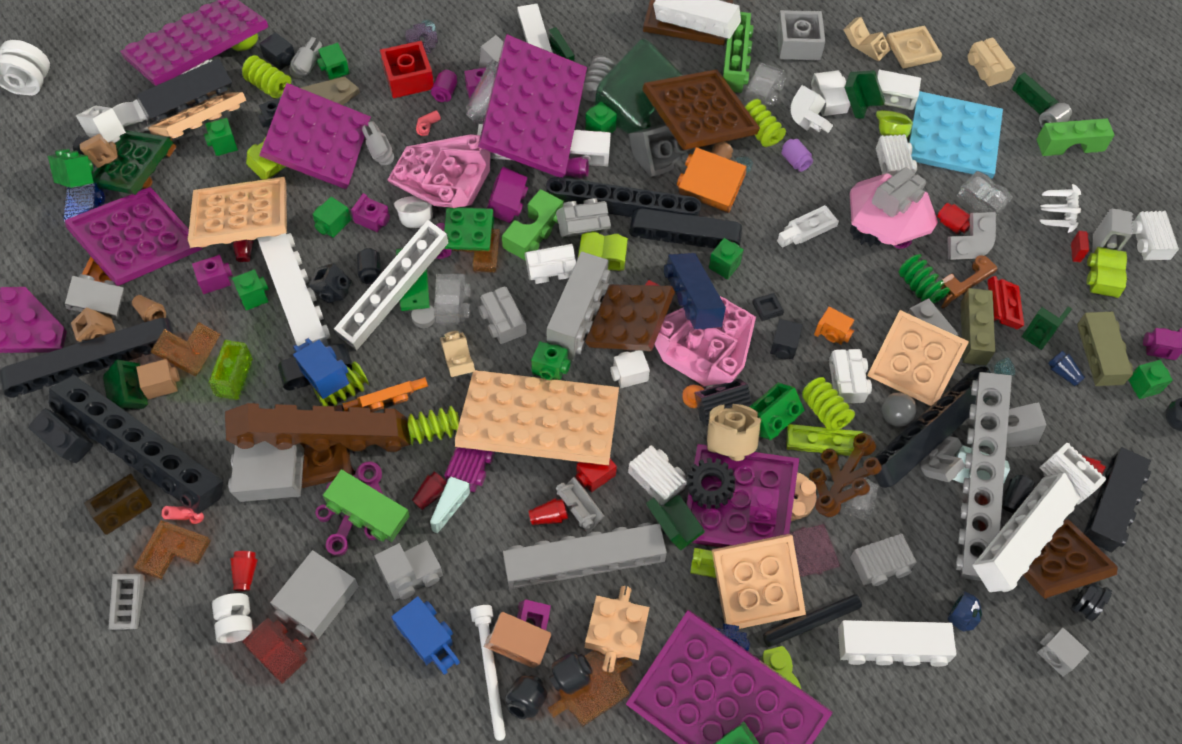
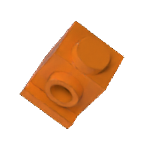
M828 307L819 321L814 335L819 337L822 334L828 341L837 342L840 345L844 341L848 343L855 331L851 329L854 319Z

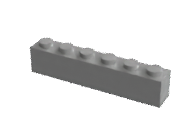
M643 523L638 525L637 528L631 529L619 527L613 529L612 532L603 534L601 532H591L586 537L580 538L567 536L560 541L551 543L549 541H539L534 546L528 547L516 545L503 551L509 589L665 562L667 554L660 524L653 525L652 523Z

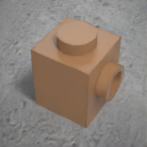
M167 359L137 367L140 388L147 399L178 391L176 382L180 381L177 368L171 367Z

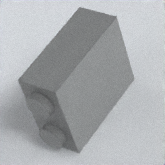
M266 441L255 444L249 449H241L235 445L234 454L231 455L232 478L228 481L230 493L240 502L300 497L304 448L299 443L293 445L290 449L279 450Z
M312 550L270 603L276 610L274 615L281 621L288 623L290 620L297 625L295 629L306 638L312 635L319 639L359 586L354 577Z

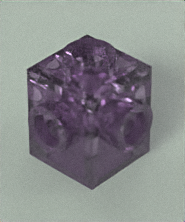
M425 23L415 24L413 29H408L404 32L407 44L421 41L420 37L424 38L425 42H422L426 55L431 54V50L438 43L436 31L432 30V26H426Z

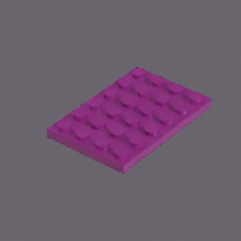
M217 0L211 4L201 6L198 11L192 14H185L175 23L166 24L163 26V29L155 33L147 34L144 39L138 42L128 44L120 52L126 61L153 85L157 86L177 77L269 26L266 19L239 0Z
M507 34L503 41L478 147L563 178L566 174L587 67Z
M687 610L626 703L627 706L678 744H713L743 721L759 744H812L833 713V711L690 610Z

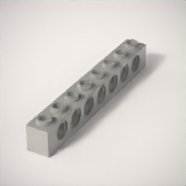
M980 372L978 379L972 382L971 395H975L976 400L975 404L970 405L969 419L974 420L973 429L969 428L967 435V444H972L971 453H966L965 468L969 469V478H964L963 493L967 494V503H962L960 518L965 519L964 529H959L958 544H962L963 549L962 555L957 554L956 570L961 571L960 578L982 581L972 566L978 558L971 554L970 548L972 546H979L984 551L1000 532L1012 375ZM987 397L992 398L996 401V405L989 406L984 403L983 399ZM985 421L990 422L994 425V429L986 430L981 426V423ZM988 446L991 448L992 454H982L979 451V447ZM980 470L987 471L990 474V479L982 480L977 476L976 472ZM977 495L985 496L988 499V504L981 506L975 502L974 497ZM976 520L984 522L986 530H975L972 522Z

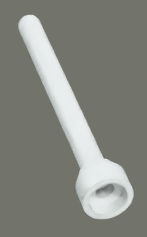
M480 605L470 609L471 619L479 629L494 737L496 740L501 741L505 738L506 734L494 654L492 650L483 647L487 636L490 635L489 625L493 618V611L491 605Z

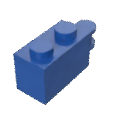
M309 338L305 339V343L293 346L295 351L293 356L300 371L322 399L349 384L345 375L348 373V369L341 359L336 360V354L330 346L325 347L320 340L313 343Z
M417 596L391 616L392 620L423 662L428 665L433 661L442 674L446 675L448 673L447 669L454 664L457 666L460 663L450 649L453 645L450 637L453 635V632L444 621L439 623L434 617L437 612L428 601L423 603ZM446 652L447 656L440 661L437 657Z

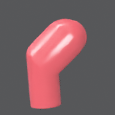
M435 110L418 118L416 132L420 136L428 135L431 124L441 120L439 113Z
M165 506L162 509V517L166 520L189 519L191 523L198 524L204 519L202 512L197 514L193 509L186 508L185 506Z

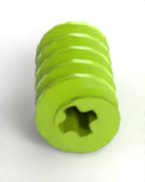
M256 55L250 56L243 64V78L266 94H269L272 98L281 97L286 83L291 84L292 82L290 76L285 75L276 67H272L270 63H266V61Z
M754 99L745 106L760 127L755 137L762 146L770 147L783 139L786 129L781 128V123L776 122V118L771 116V112L766 110L765 105H761V100Z
M352 362V370L347 367L348 373L345 375L349 384L322 399L313 388L322 406H328L329 401L337 406V397H340L344 402L347 401V392L355 397V388L364 392V383L369 385V382L357 362Z
M824 377L816 378L805 386L802 398L813 409L815 415L818 416L828 430L841 429L853 420L855 412L849 409L848 403L844 402L843 397L838 395L837 390L833 389L832 384L825 382Z
M452 406L448 407L447 414H445L442 408H439L438 416L432 410H429L428 418H425L422 412H419L418 420H415L412 414L408 416V428L412 446L414 438L417 439L419 444H423L424 436L427 437L429 442H433L434 434L438 436L439 440H443L444 432L448 434L449 438H453L454 430L457 431L459 426L458 412H455Z

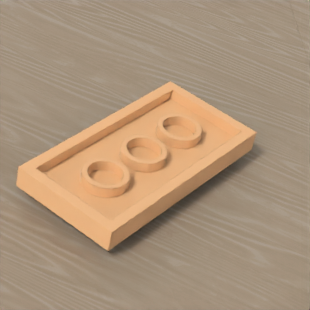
M227 92L222 96H214L208 102L190 107L188 111L175 114L164 121L149 126L148 129L153 135L170 136L171 139L183 135V130L187 128L195 129L202 126V121L206 119L214 120L221 117V112L225 110L230 112L240 108L239 104L246 101L243 92Z

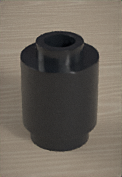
M365 248L357 254L358 276L363 283L373 284L382 273L380 253L372 248Z

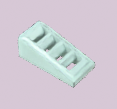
M453 477L448 479L430 520L433 532L438 533L470 494L469 483Z

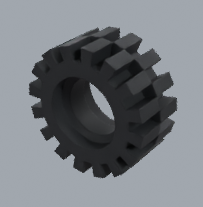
M707 458V463H704L702 459L699 461V466L694 464L692 471H689V495H692L694 502L698 501V506L702 507L703 504H706V509H711V505H715V508L718 509L720 508V503L725 506L728 504V499H732L733 492H735V476H733L732 468L728 469L726 462L721 465L720 459L716 458V462L713 463L712 458ZM708 476H715L720 479L722 484L718 490L707 491L701 485L702 480Z

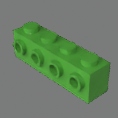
M740 12V24L731 38H726L722 77L733 92L742 93L743 85H748L749 72H746V69H749L751 56H747V53H751L752 41L749 38H752L753 25H750L751 13Z

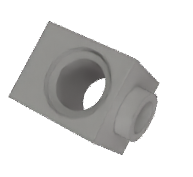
M1064 628L1055 634L1052 631L1046 634L1040 641L1043 647L1037 652L1062 676L1071 672L1089 653Z

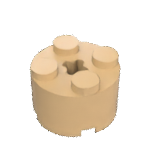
M732 404V408L724 409V405L713 408L709 414L707 449L711 452L729 456L734 461H741L746 455L755 452L758 447L761 419L757 417L758 413L750 407L739 404Z

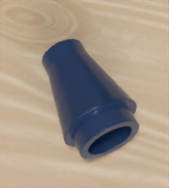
M1063 350L1048 362L1052 367L1050 370L1070 382L1073 386H1076L1085 378L1069 353L1066 354Z

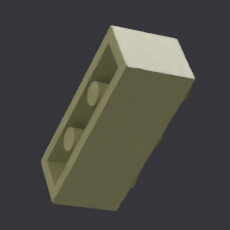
M968 288L961 301L962 339L969 341L962 354L963 363L987 366L995 353L993 294L990 290Z
M1114 312L1085 313L1077 323L1095 386L1124 385L1133 375V366L1128 360L1126 344L1122 341L1120 325L1115 319Z

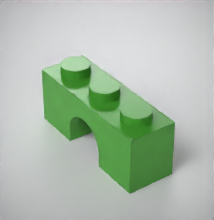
M1107 118L1045 123L1036 140L1042 156L1063 155L1070 146L1079 143L1084 153L1103 152L1107 149L1115 135Z
M540 189L528 203V217L536 222L526 225L514 220L502 235L503 249L525 260V252L538 250L539 243L550 236L555 223L559 224L556 212L563 207V201Z

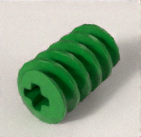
M915 255L905 261L899 269V275L904 278L906 284L910 285V289L915 292L916 297L921 298V302L930 299L935 304L950 292V288L947 287L941 290L944 281L935 282L939 275L935 273L930 276L929 274L933 271V268L927 267L924 269L927 265V260L918 262L922 255Z

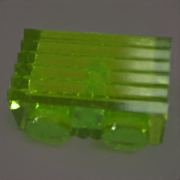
M224 340L208 382L215 396L234 400L239 399L238 395L243 390V382L246 381V374L249 373L248 369H250L251 361H253L245 343Z

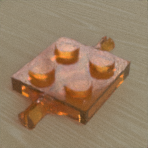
M593 650L586 654L585 657L593 670V674L590 675V683L571 695L566 694L562 689L559 690L561 699L547 707L551 716L555 718V716L568 709L575 715L580 725L584 727L627 698L629 692L621 682L620 673L633 665L629 658L624 657L616 662L613 672H609V662L606 672L602 669L605 659L602 653Z

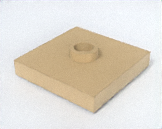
M925 25L887 34L886 41L903 69L941 60L942 53Z

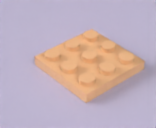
M900 310L867 376L932 406L941 398L969 341Z
M791 534L712 550L724 624L727 631L806 615L793 536Z

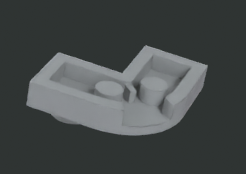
M996 212L970 213V236L948 237V260L976 259L979 255L985 256L995 243Z
M948 436L922 460L921 470L925 476L945 482H950L965 467L962 458L954 457V454L962 447L959 438Z

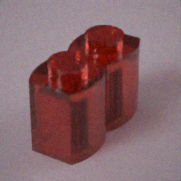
M267 618L242 642L273 676L283 684L308 660L304 654L307 649L298 639L295 638L291 641L285 635L289 631L279 620L273 623Z

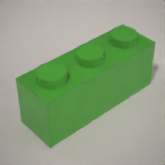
M342 469L323 494L327 503L326 507L338 515L340 512L348 515V520L359 528H362L363 525L372 530L370 534L382 542L385 539L393 542L409 518L408 509Z

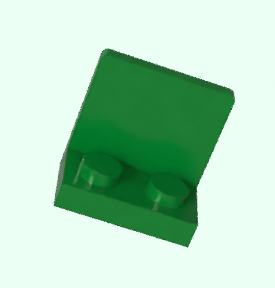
M447 207L444 232L447 234L448 244L444 249L489 251L491 231H494L493 209Z

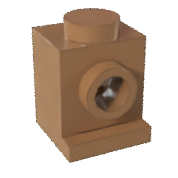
M87 307L71 322L75 338L80 342L115 332L111 316Z

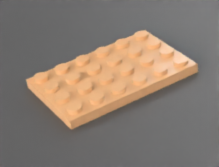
M475 370L471 377L456 433L455 447L609 465L619 387L553 379L545 380L543 378Z

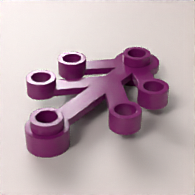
M374 462L362 463L357 468L356 474L352 476L383 494L378 484L382 478V471L379 465ZM367 472L374 473V476L371 479H366L364 477L365 473ZM331 481L330 483H328V485H327V487H326V490L328 489V487L330 486V484H331L333 481ZM326 505L318 506L315 511L317 519L321 522L329 521L332 515L336 514L329 510ZM326 509L329 511L326 517L319 516L321 510ZM346 514L337 534L329 536L326 540V549L334 557H340L348 550L346 539L353 524L348 520L349 516ZM365 526L364 533L366 537L370 540L377 539L368 534L369 528ZM337 542L342 543V548L339 551L333 550V545Z

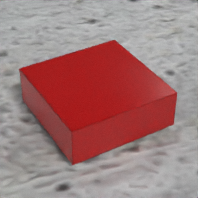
M1078 231L1071 242L1073 262H1081L1089 251L1087 231Z

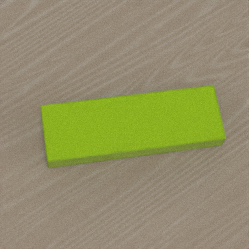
M789 424L787 426L786 449L822 453L824 450L831 448L835 450L837 455L850 456L854 450L853 442L855 436L863 433V431L828 430L823 427Z

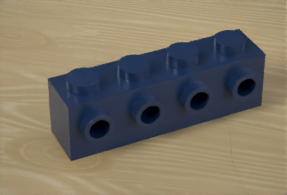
M669 254L667 264L664 265V276L668 278L678 297L679 305L685 310L687 320H690L694 329L722 327L726 307L696 254Z

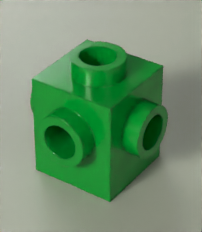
M540 341L531 360L532 374L540 376L545 380H561L563 373H568L571 360H568V349Z

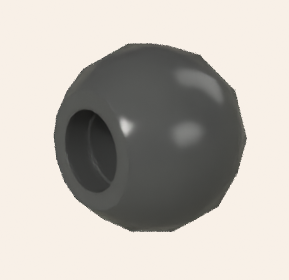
M892 393L884 401L881 412L884 420L890 425L902 427L913 421L916 417L917 407L915 401L909 395Z

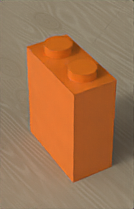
M696 147L694 153H690L687 158L685 174L681 173L678 178L679 194L695 197L701 203L729 213L745 178L746 166Z

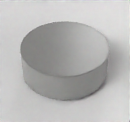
M431 305L430 308L416 309L411 312L412 321L419 328L430 327L436 320L435 310Z

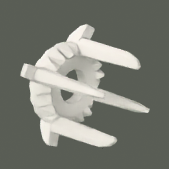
M1072 184L1073 189L1048 190L1042 193V196L1067 197V204L1040 205V207H1044L1041 208L1044 211L1066 213L1064 214L1066 216L1065 220L1040 219L1042 224L1069 227L1068 233L1077 228V214L1081 213V208L1078 205V196L1081 195V191L1076 185Z

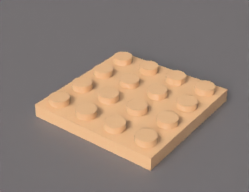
M285 177L193 190L188 234L190 248L207 247L219 243L229 244L233 241L254 240L258 237L279 236L287 233Z

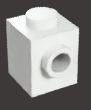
M640 350L631 353H620L614 357L613 367L610 368L614 381L618 380L620 388L647 382L649 379L650 369L643 351Z

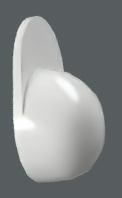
M416 196L404 197L394 203L401 223L408 228H420L427 220L432 221V204Z

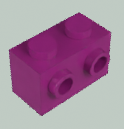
M502 167L495 180L486 209H493L494 217L511 223L513 217H518L522 210L523 204L520 203V200L525 198L528 187L525 186L527 177Z

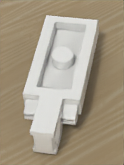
M824 205L790 221L784 231L779 233L777 242L782 248L793 242L795 245L803 243L837 227L839 221L828 207Z

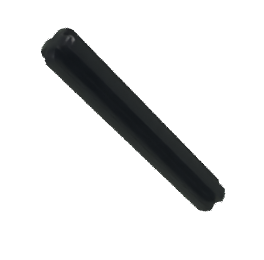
M853 594L771 629L763 634V639L768 647H772L856 611L862 607V602L857 594Z

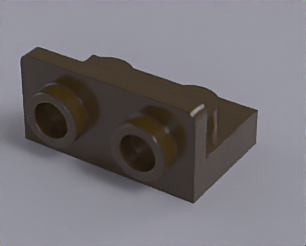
M131 473L84 502L91 517L106 535L152 506L151 501Z

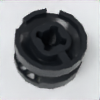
M1098 581L1085 585L1078 593V597L1072 604L1071 609L1077 613L1082 612L1085 614L1086 619L1093 622L1103 611L1102 608L1105 603L1109 602L1112 590L1107 587H1100Z

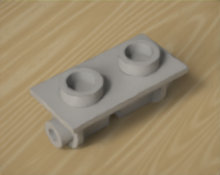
M575 477L566 485L561 483L556 487V495L563 499L579 521V526L583 527L587 533L605 517Z

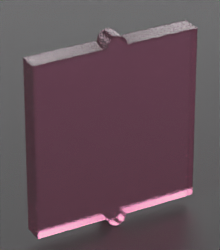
M824 524L807 529L802 527L799 531L789 533L793 536L799 577L815 573L821 575L823 571L840 567Z

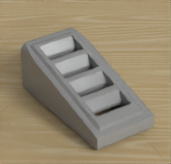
M112 574L108 630L138 629L145 575ZM134 583L133 589H122L123 584ZM121 594H133V599H121ZM119 605H132V610H119ZM118 616H131V621L117 622Z

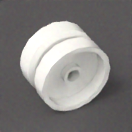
M20 40L5 41L0 46V86L15 94L36 95L40 91L43 79L50 69V62L47 56L40 49Z

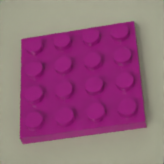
M286 83L259 156L347 189L365 137L362 127L364 125L368 127L371 116Z
M151 187L139 191L136 195H128L64 220L65 227L116 286L202 250V247L190 248L188 242L189 229Z
M697 445L694 464L699 466V461L702 459L704 463H707V458H712L713 463L716 462V458L720 459L721 465L726 462L728 469L732 468L733 476H735V492H733L732 499H728V504L724 506L720 503V508L718 509L715 508V505H711V509H706V504L700 507L698 506V501L694 502L692 495L688 494L687 506L705 530L704 534L692 543L723 548L789 534L799 458L753 452L746 455L741 461H734L729 456L709 451L707 445ZM715 476L705 477L701 482L702 487L707 491L718 490L722 484L720 479ZM753 486L780 490L775 527L749 523Z

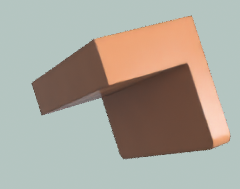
M501 612L493 632L487 636L483 647L526 666L535 668L541 664L551 633L505 612Z

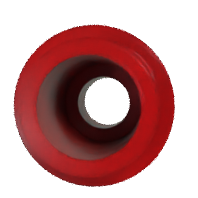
M946 203L939 211L937 218L940 219V223L957 235L961 232L965 234L970 229V215L957 205Z

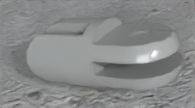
M311 37L305 47H300L293 57L289 68L293 78H302L308 75L315 66L318 59V49L322 47V43L319 41L314 49L310 50L316 40L315 37Z
M373 121L368 122L370 129L364 125L362 131L366 137V145L372 158L381 165L391 164L394 160V154L386 135L380 131Z

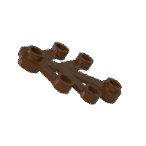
M860 433L855 436L853 442L854 450L842 470L838 464L839 457L834 449L830 448L822 452L821 458L828 466L834 484L829 491L825 483L827 476L824 471L816 468L810 472L809 478L816 485L820 496L815 503V508L819 514L825 517H833L840 512L841 503L856 496H863L869 492L870 486L864 478L869 475L878 474L882 469L880 462L877 458L871 457L865 460L864 467L855 471L854 469L862 456H868L876 449V443L870 435ZM852 484V488L842 492L845 486Z

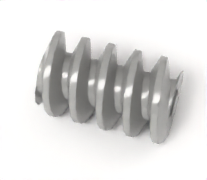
M602 55L593 56L590 67L585 75L581 95L585 100L596 102L598 99L601 100L606 97L615 75L614 73L617 70V66L612 60Z

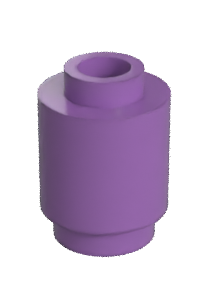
M790 139L782 146L781 154L794 169L802 172L813 163L812 154L799 139Z

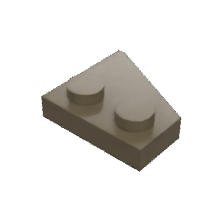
M346 77L301 87V89L344 105L360 93L359 88Z

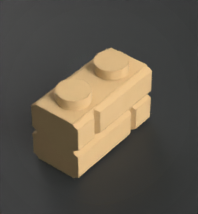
M994 38L974 43L967 56L970 65H974L980 79L984 80L988 86L1010 80L1015 70V66Z

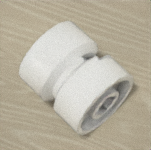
M227 594L213 600V618L218 621L214 625L217 642L233 643L246 640L253 635L252 619L247 616L250 613L249 597L246 594Z

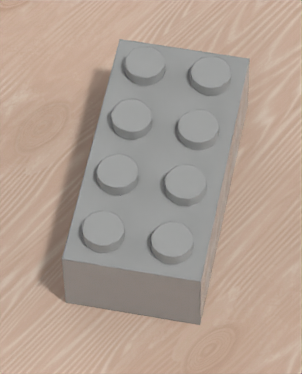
M582 251L547 326V343L568 349V359L572 361L575 360L577 353L582 354L585 346V340L583 339L589 333L594 322L591 321L593 315H597L602 303L600 300L602 296H605L609 283L607 282L611 273L608 270L607 259Z

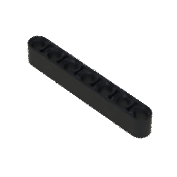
M552 177L546 183V192L562 200L563 203L576 201V204L580 205L584 204L585 200L597 198L598 202H606L608 214L632 217L633 210L644 208L699 216L701 210L700 201L691 196L562 177Z
M157 318L5 366L0 370L3 393L6 397L15 398L18 397V394L24 395L43 389V386L49 387L58 384L73 375L80 377L93 373V370L99 371L111 367L116 360L130 361L142 357V354L146 356L165 350L167 346L171 348L176 344L171 321L167 318Z
M981 366L970 371L875 456L882 466L881 471L874 475L880 487L887 488L898 483L969 418L970 405L975 404L976 396L971 395L972 382L978 379L980 372L991 373L988 367ZM984 398V403H986L990 398Z

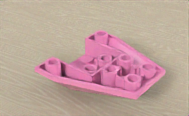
M471 134L407 146L390 174L388 182L434 206L450 208L469 206L473 204L490 172V151L478 147L480 135Z
M885 173L858 182L851 189V225L857 227L862 233H870L878 237V240L884 244L895 246L930 234L938 223L927 192L924 193L919 202L915 203L913 201L905 213L899 212L894 217H890L883 212V209H879L872 204L877 187L891 178L892 175Z
M721 296L720 298L726 307L722 327L694 329L690 320L686 318L685 310L681 308L665 316L655 342L663 362L703 386L731 383L739 375L745 366L756 317Z

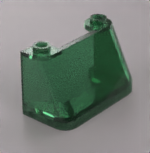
M643 38L599 83L596 90L595 106L602 102L617 114L616 127L627 134L650 128V115L655 108L642 90L644 83L683 76V74L650 41Z

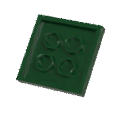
M125 130L126 133L120 135V140L114 143L118 158L99 168L95 166L93 172H91L94 183L89 185L136 195L143 188V184L155 171L162 158L167 155L173 142L169 137Z

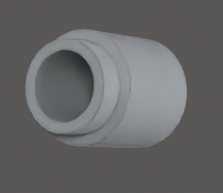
M1066 103L1053 105L1040 115L1039 122L1041 127L1043 128L1045 123L1069 121L1072 110Z

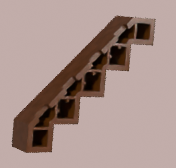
M247 403L225 411L226 440L241 449L252 448L255 444L264 441L279 450L290 449L293 445L301 442L317 451L327 450L330 446L338 443L352 451H362L368 446L377 444L387 452H397L402 447L411 445L407 417L396 409L385 408L384 413L370 412V408L349 407L348 412L334 411V406H312V410H297V405L275 404L274 409L259 408V404Z

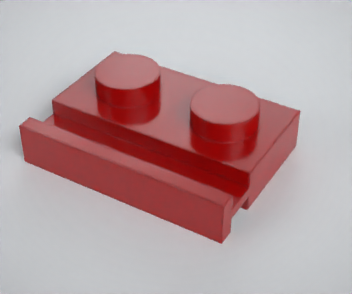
M996 276L989 278L987 283L988 290L992 291L994 321L998 319L1001 324L1016 330L1024 326L1019 286L1003 279L997 280Z

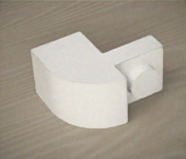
M802 85L791 104V115L794 121L806 131L811 127L817 132H820L822 129L829 133L833 127L829 121L818 115L826 100Z

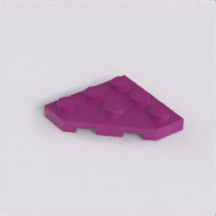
M1 287L0 353H44L64 347L67 334L66 329L26 287Z

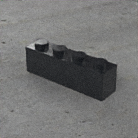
M218 58L138 93L136 100L150 124L155 121L159 123L168 119V115L175 112L181 114L190 109L188 106L195 103L202 105L208 102L210 96L226 94L230 91L229 88L232 81Z
M1121 447L1111 458L1105 474L1106 480L1100 487L1083 533L1096 546L1111 553L1119 546L1123 547L1129 537V533L1126 530L1133 523L1137 514L1134 512L1135 505L1139 504L1144 494V491H1141L1142 485L1148 481L1151 475V471L1148 470L1151 460L1124 447Z

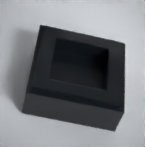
M775 293L755 298L752 301L761 321L781 316L784 313Z

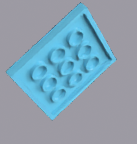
M919 91L909 143L912 145V160L922 164L993 179L996 170L1003 109Z

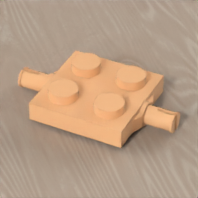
M625 586L620 588L618 599L596 596L584 648L596 650L605 655L602 669L606 672L609 662V672L614 671L616 658L627 657L639 660L650 607L629 602L632 590L628 586L626 595H624Z

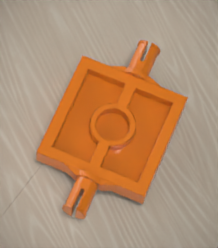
M424 377L370 393L360 398L357 397L355 400L342 404L346 412H348L349 407L370 408V412H376L384 409L385 403L393 401V404L397 405L408 401V396L416 390L428 387V384Z

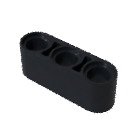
M344 344L330 346L336 354V360L341 359L352 370V361L347 346ZM294 357L282 360L278 364V371L285 390L292 391L295 390L294 387L298 389L311 385L300 371Z

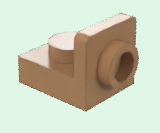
M100 133L80 144V150L88 156L97 168L104 164H109L118 158L116 145L113 142L108 143Z

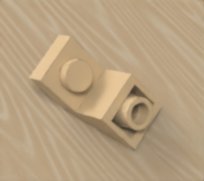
M862 17L855 18L843 29L851 46L876 61H880L891 50L883 32L869 34Z
M451 331L446 333L445 337H441L440 341L450 376L454 377L475 372L464 333Z

